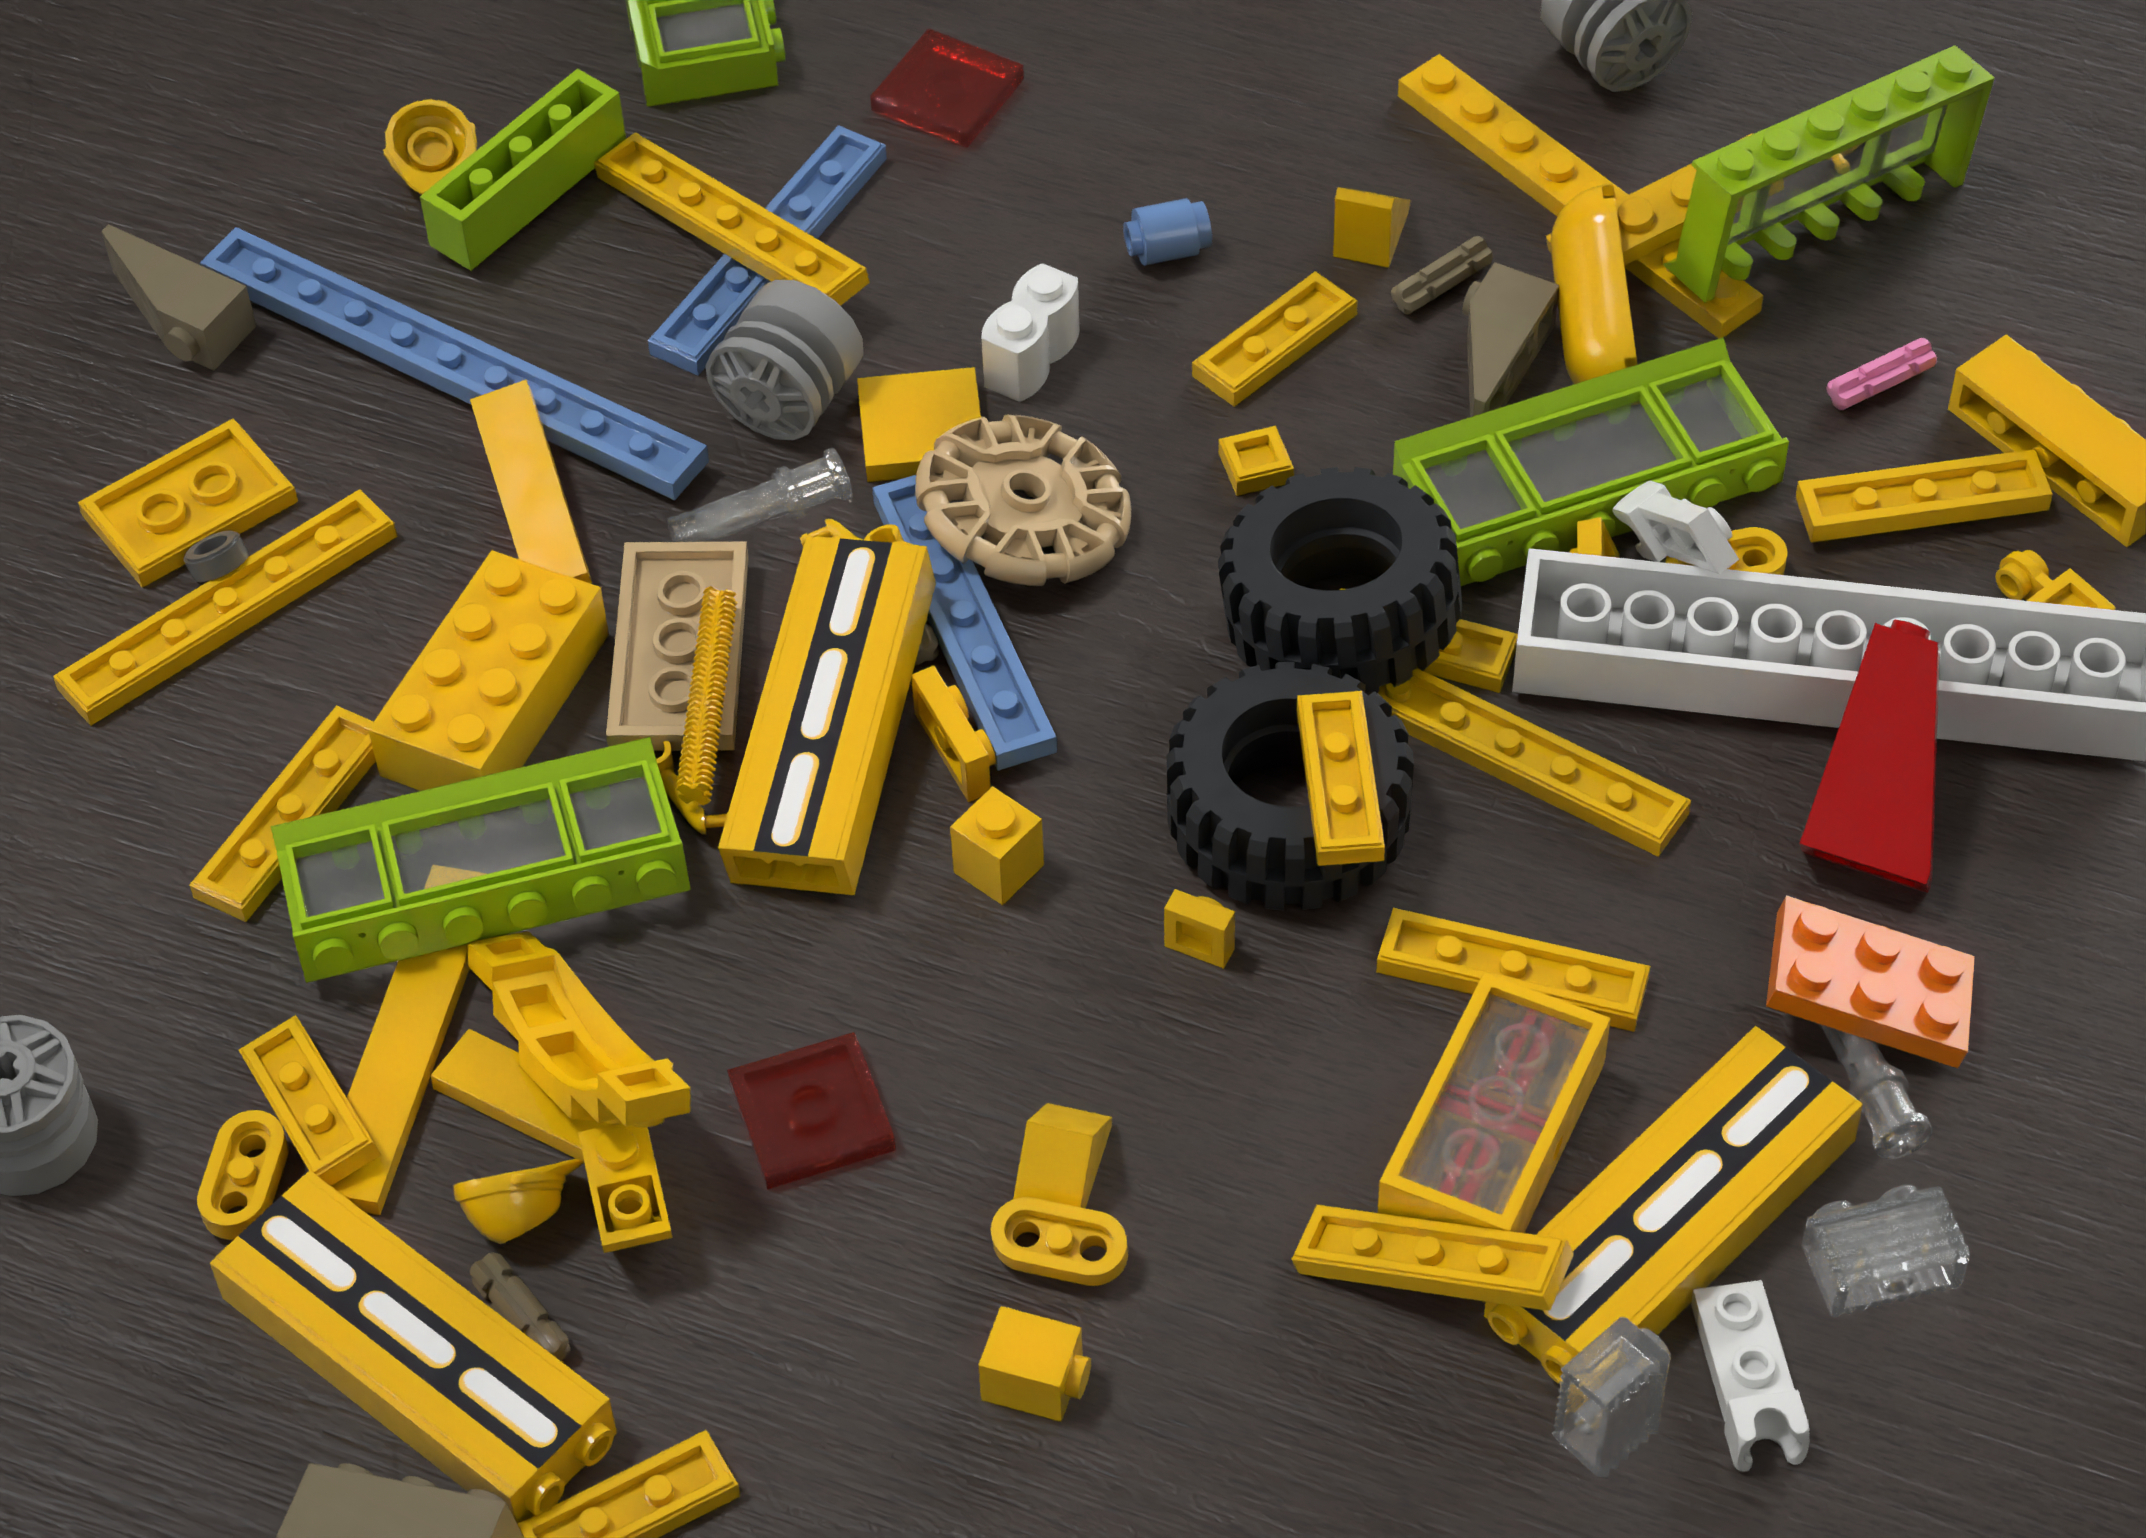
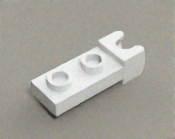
M1648 481L1626 495L1612 509L1614 515L1621 522L1626 523L1638 536L1640 542L1635 547L1640 555L1646 559L1660 562L1669 556L1717 574H1721L1739 560L1728 542L1733 534L1724 518L1712 507L1704 508L1692 504L1687 499L1679 500L1673 498L1663 484Z
M1762 1280L1693 1289L1691 1307L1725 1421L1724 1433L1735 1468L1741 1472H1746L1751 1468L1752 1456L1750 1448L1753 1443L1761 1439H1770L1777 1442L1783 1449L1785 1458L1789 1463L1794 1465L1800 1464L1805 1459L1809 1448V1425L1799 1391L1795 1390Z

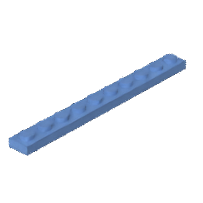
M237 227L200 262L201 266L247 286L250 301L471 404L470 399L527 380L548 441L673 500L683 492L709 462L707 445Z

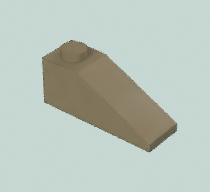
M109 224L101 231L113 273L166 348L177 358L183 361L196 362L214 371L255 329L256 322L247 286Z
M1495 262L1481 283L1474 281L1471 284L1462 309L1463 314L1469 316L1467 354L1471 417L1504 407L1508 403L1555 327L1558 284Z

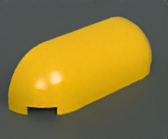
M1614 184L1600 185L1589 188L1572 198L1559 213L1551 233L1555 284L1559 285L1557 304L1564 359L1568 375L1573 384L1637 365ZM1639 401L1631 403V407L1642 406Z

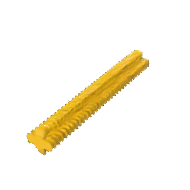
M712 586L705 588L703 591V602L700 609L702 613L699 616L701 619L699 620L698 638L696 639L698 643L695 645L697 649L694 652L696 655L693 659L695 662L693 663L692 681L690 682L692 686L689 688L691 692L688 695L690 699L687 702L689 705L687 706V718L685 719V731L683 732L685 736L682 738L684 742L681 745L683 749L681 750V762L679 763V775L677 776L678 781L676 783L678 786L676 790L680 792L677 796L686 804L695 800L701 805H706L711 801L709 798L712 796L710 791L713 790V787L710 785L714 783L712 778L715 775L712 772L716 769L713 766L716 765L714 760L717 758V755L715 753L718 752L716 747L719 743L717 740L720 739L718 736L720 730L718 728L721 727L719 722L722 720L720 716L723 714V711L721 709L724 708L722 703L725 701L722 697L726 694L723 691L726 690L724 685L727 683V680L725 678L728 677L726 672L729 671L727 666L730 663L727 660L730 659L728 654L731 653L729 648L732 646L730 642L733 640L731 636L734 633L731 630L734 629L732 624L735 622L733 618L736 616L734 612L737 610L735 606L738 603L733 598L736 595L734 591L728 589L719 591Z

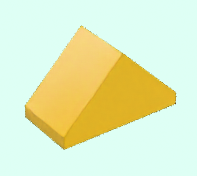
M1337 187L1334 212L1333 257L1389 268L1409 213L1411 200Z
M1046 1103L1026 1123L1013 1199L1032 1197L1086 1208L1112 1127V1117Z

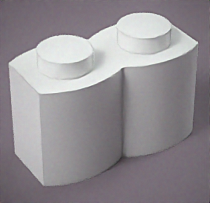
M1042 263L1027 271L1019 279L1013 290L1012 301L996 309L989 316L982 329L981 340L985 388L1021 402L1034 395L1043 386L1049 375L1050 364L1064 357L1073 348L1079 336L1077 277Z

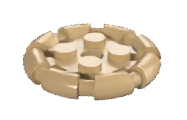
M1005 415L1002 421L988 422L987 418L981 417L949 429L936 439L934 450L924 454L918 466L915 483L917 506L919 509L927 512L924 517V523L932 536L949 554L963 564L970 559L985 567L984 574L986 576L1027 586H1043L1046 579L1060 578L1064 584L1089 576L1107 565L1115 556L1114 548L1121 547L1129 533L1131 524L1130 496L1126 489L1119 486L1121 475L1114 464L1093 443L1083 436L1076 440L1061 432V425L1022 415ZM1050 453L1063 459L1062 465L1047 457ZM1013 490H1024L1027 495L1035 499L1021 498L1014 494ZM953 500H963V502L950 503ZM1053 546L1055 553L1044 554L1041 547Z

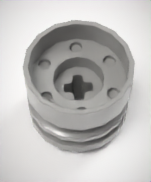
M1542 0L1540 18L1546 30L1566 51L1576 55L1579 64L1591 73L1595 81L1600 86L1614 92L1631 90L1647 83L1670 64L1682 49L1690 32L1692 12L1687 0Z
M774 280L759 289L742 312L737 325L728 330L723 341L711 353L705 365L707 382L720 404L735 419L753 431L774 439L796 440L810 433L820 415L828 408L834 394L839 393L857 368L864 355L863 339L856 324L847 312L835 300L817 288L795 280Z
M25 1015L0 1016V1194L7 1196L39 1194L66 1182L85 1165L97 1142L98 1118L65 1035L44 1020Z

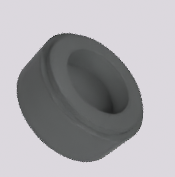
M222 531L194 544L186 552L184 562L194 581L206 582L222 577L238 568L246 561L249 552L238 532Z

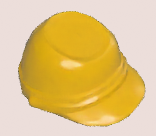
M432 99L416 101L402 107L391 117L385 132L386 148L383 150V154L389 161L392 169L404 179L407 185L418 193L423 194L477 150L476 127L474 123L468 121L460 109L446 101Z
M572 1159L542 1167L456 1183L453 1185L455 1200L460 1203L467 1219L488 1240L503 1244L533 1229L558 1211L561 1203V1190L566 1182V1176L580 1167L584 1161L582 1159Z

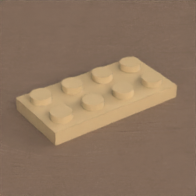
M747 541L624 543L606 729L608 747L651 737L654 751H664L663 741L670 742L672 751H681L683 749L681 745L684 742L682 738L685 736L683 732L685 731V719L687 718V706L689 705L687 702L690 699L688 695L691 692L689 688L692 686L690 682L692 681V669L695 662L693 659L696 655L694 652L697 649L695 645L698 643L696 639L698 638L699 620L701 619L699 616L702 613L700 609L702 608L703 591L705 588L712 586L719 591L726 589L734 591L736 595L733 598L738 602L735 606L737 610L734 612L736 616L733 618L735 622L732 624L734 629L731 630L734 633L731 636L733 640L730 642L732 646L729 648L731 653L728 654L730 659L727 660L730 663L727 666L729 671L726 672L728 677L725 678L727 680V683L724 685L726 690L723 691L726 694L722 697L725 701L722 703L724 708L721 709L723 711V714L720 716L722 720L719 722L721 727L718 728L720 730L718 734L720 739L717 740L719 745L716 747L718 750H735L749 559Z

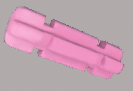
M1919 338L1829 381L1827 393L1837 409L1845 410L1934 367L1937 362V356L1932 350L1931 343L1925 338Z

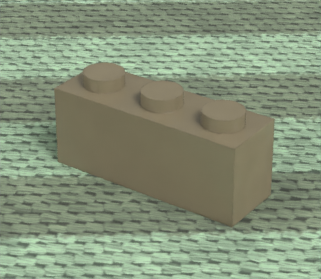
M309 1463L276 1538H524L506 1501L491 1492L471 1489L466 1494L441 1489L432 1482L415 1476H406L402 1481L375 1476L365 1468L349 1463L339 1464L337 1468Z

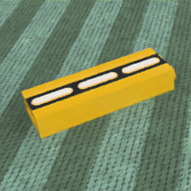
M806 536L718 846L730 883L855 895L908 693L911 674L914 670L936 586L927 546L913 545L904 541L889 543L853 540L844 536H834L831 538Z
M1755 1026L1536 1234L1567 1239L1574 1253L1551 1310L1546 1311L1485 1301L1484 1317L1488 1319L1491 1328L1501 1339L1512 1345L1520 1344L1540 1360L1544 1370L1555 1382L1566 1388L1574 1387L1591 1401L1692 1302L1693 1289L1706 1288L1855 1142L1863 1104L1773 1037Z
M310 1170L210 1262L222 1299L467 1492L471 1489H481L491 1492L506 1501L517 1524L534 1515L537 1516L544 1510L556 1505L564 1492L565 1485L585 1465L593 1466L599 1462L610 1449L614 1436L617 1434L610 1398Z

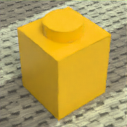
M993 786L950 826L954 873L1002 906L1044 866L1042 818Z
M1000 1306L978 1364L981 1400L1062 1422L1070 1397L1081 1399L1090 1375L1091 1358L1083 1356L1081 1327Z

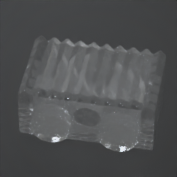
M1901 1185L1888 1190L1877 1201L1852 1206L1850 1202L1844 1200L1828 1203L1819 1208L1813 1216L1807 1217L1801 1245L1830 1316L1836 1318L1842 1313L1850 1315L1855 1310L1864 1311L1870 1306L1877 1308L1883 1303L1890 1305L1896 1300L1903 1302L1908 1297L1917 1298L1921 1294L1930 1295L1934 1291L1943 1292L1949 1287L1956 1289L1963 1283L1970 1257L1969 1247L1964 1242L1963 1234L1959 1232L1958 1222L1954 1220L1953 1211L1949 1209L1948 1199L1944 1197L1943 1188L1940 1186L1918 1191L1913 1185Z
M1620 1317L1561 1368L1563 1374L1560 1375L1562 1381L1559 1383L1561 1388L1558 1390L1560 1395L1557 1397L1559 1402L1556 1404L1558 1409L1555 1411L1557 1416L1554 1418L1556 1423L1553 1425L1555 1430L1552 1433L1562 1446L1598 1478H1609L1610 1469H1618L1620 1460H1628L1630 1451L1638 1452L1639 1443H1648L1649 1434H1658L1671 1360L1670 1352L1660 1337L1649 1329H1639L1626 1317Z

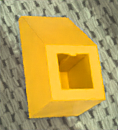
M622 1123L579 1131L578 1135L604 1253L672 1238L648 1127L625 1126Z

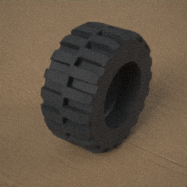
M1338 467L1320 469V475L1305 477L1304 473L1287 478L1286 485L1279 489L1272 485L1259 493L1255 499L1256 505L1252 506L1247 503L1233 520V526H1230L1226 531L1220 545L1221 556L1218 558L1227 631L1231 643L1237 647L1238 656L1247 666L1254 667L1259 665L1261 671L1275 669L1277 662H1295L1294 668L1311 670L1312 664L1329 667L1332 669V676L1342 679L1345 674H1348L1364 683L1365 693L1370 695L1374 691L1378 693L1380 686L1391 683L1395 688L1409 681L1413 677V670L1418 668L1424 671L1440 656L1439 649L1444 650L1457 631L1456 623L1461 618L1462 596L1456 535L1452 531L1451 520L1446 512L1439 505L1434 504V499L1416 485L1409 489L1408 482L1401 477L1387 473L1385 477L1375 476V472L1372 469L1355 467L1354 472H1339ZM1339 574H1363L1376 577V579L1364 585L1345 590L1323 591L1304 587L1318 579Z
M1277 662L1275 669L1261 671L1259 665L1243 669L1239 672V678L1234 681H1230L1226 676L1207 688V699L1198 696L1183 711V720L1174 725L1169 739V753L1166 755L1167 821L1170 835L1177 841V851L1186 865L1193 869L1198 866V877L1209 886L1218 890L1223 885L1228 888V897L1248 905L1251 899L1264 901L1266 909L1284 911V904H1301L1302 910L1323 907L1324 899L1334 897L1338 903L1358 894V884L1360 882L1366 887L1370 886L1386 873V863L1390 864L1397 859L1404 847L1405 834L1409 831L1414 758L1413 749L1408 745L1409 734L1402 720L1396 715L1391 716L1392 706L1374 691L1367 695L1365 693V684L1348 674H1345L1342 679L1332 676L1331 668L1312 664L1311 670L1294 668L1295 662ZM1362 691L1385 845L1384 861L1318 866L1310 805L1298 807L1271 805L1254 799L1236 785L1250 774L1265 768L1282 765L1304 767L1297 715V695Z

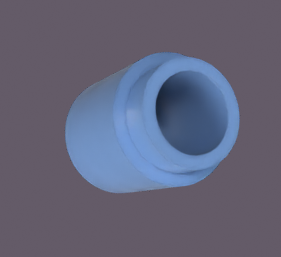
M1188 198L1134 208L1131 213V221L1124 222L1123 224L1127 251L1130 256L1138 255L1144 266L1195 256L1199 254L1201 248L1212 245L1210 219L1206 206L1202 201L1191 203Z

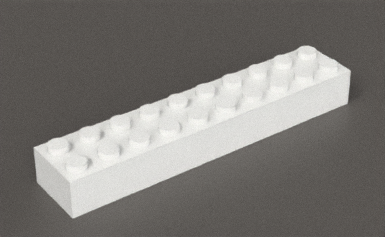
M1529 548L1512 692L1839 728L1874 624L1877 623L1891 628L1893 620H1901L1929 630L1931 632L1929 640L1936 641L1939 645L1937 739L2146 761V613L1730 569L1717 574L1692 565Z

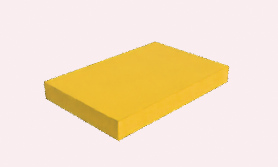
M233 418L79 501L78 505L82 517L143 588L185 565L184 557L186 552L200 540L222 531H234L241 534L297 503L298 498L295 487Z

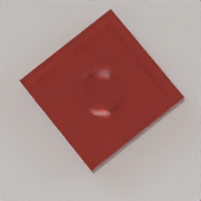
M928 28L870 96L871 110L968 148L1024 80V65Z
M855 1032L727 1070L729 1084L767 1190L896 1151L893 1131Z

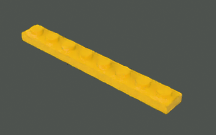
M1440 54L1398 80L1399 98L1557 217L1563 207L1579 193L1592 187L1614 184ZM1614 184L1616 201L1628 195ZM1680 238L1624 266L1718 339L1734 331L1761 312L1763 294L1744 280L1732 279L1723 270L1720 273L1714 299L1706 303L1702 301L1663 265L1677 258Z

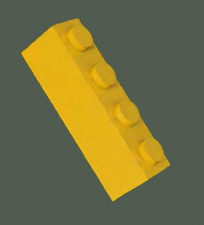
M2008 335L2003 336L1956 368L1948 406L1950 412L2004 453L2035 449L2050 489L2125 547H2129L2146 534V439L2136 433L2124 420L2115 417L2087 396L2079 386L2071 384L2042 362L2035 353L2026 350Z

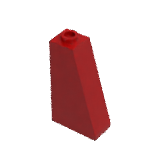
M1893 620L1891 628L1877 623L1874 624L1799 844L1805 854L1928 893L1933 874L1940 652L1938 642L1929 640L1931 633L1929 630L1910 622Z

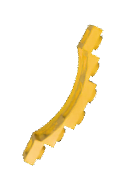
M529 931L477 940L467 944L468 967L493 991V1016L519 1042V1066L571 1120H596L598 1123H623L625 1126L653 1127L661 1124L665 1118L691 1113L690 1086L673 1071V1063L668 1058L655 1061L638 1047L596 1001L555 949L545 947Z

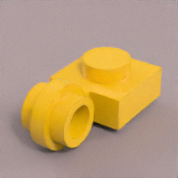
M2031 550L2011 552L2001 560L1999 570L1995 574L1998 587L2010 599H2025L2033 602L2115 610L2116 608L2071 568L2052 581L2049 578V570L2044 560Z

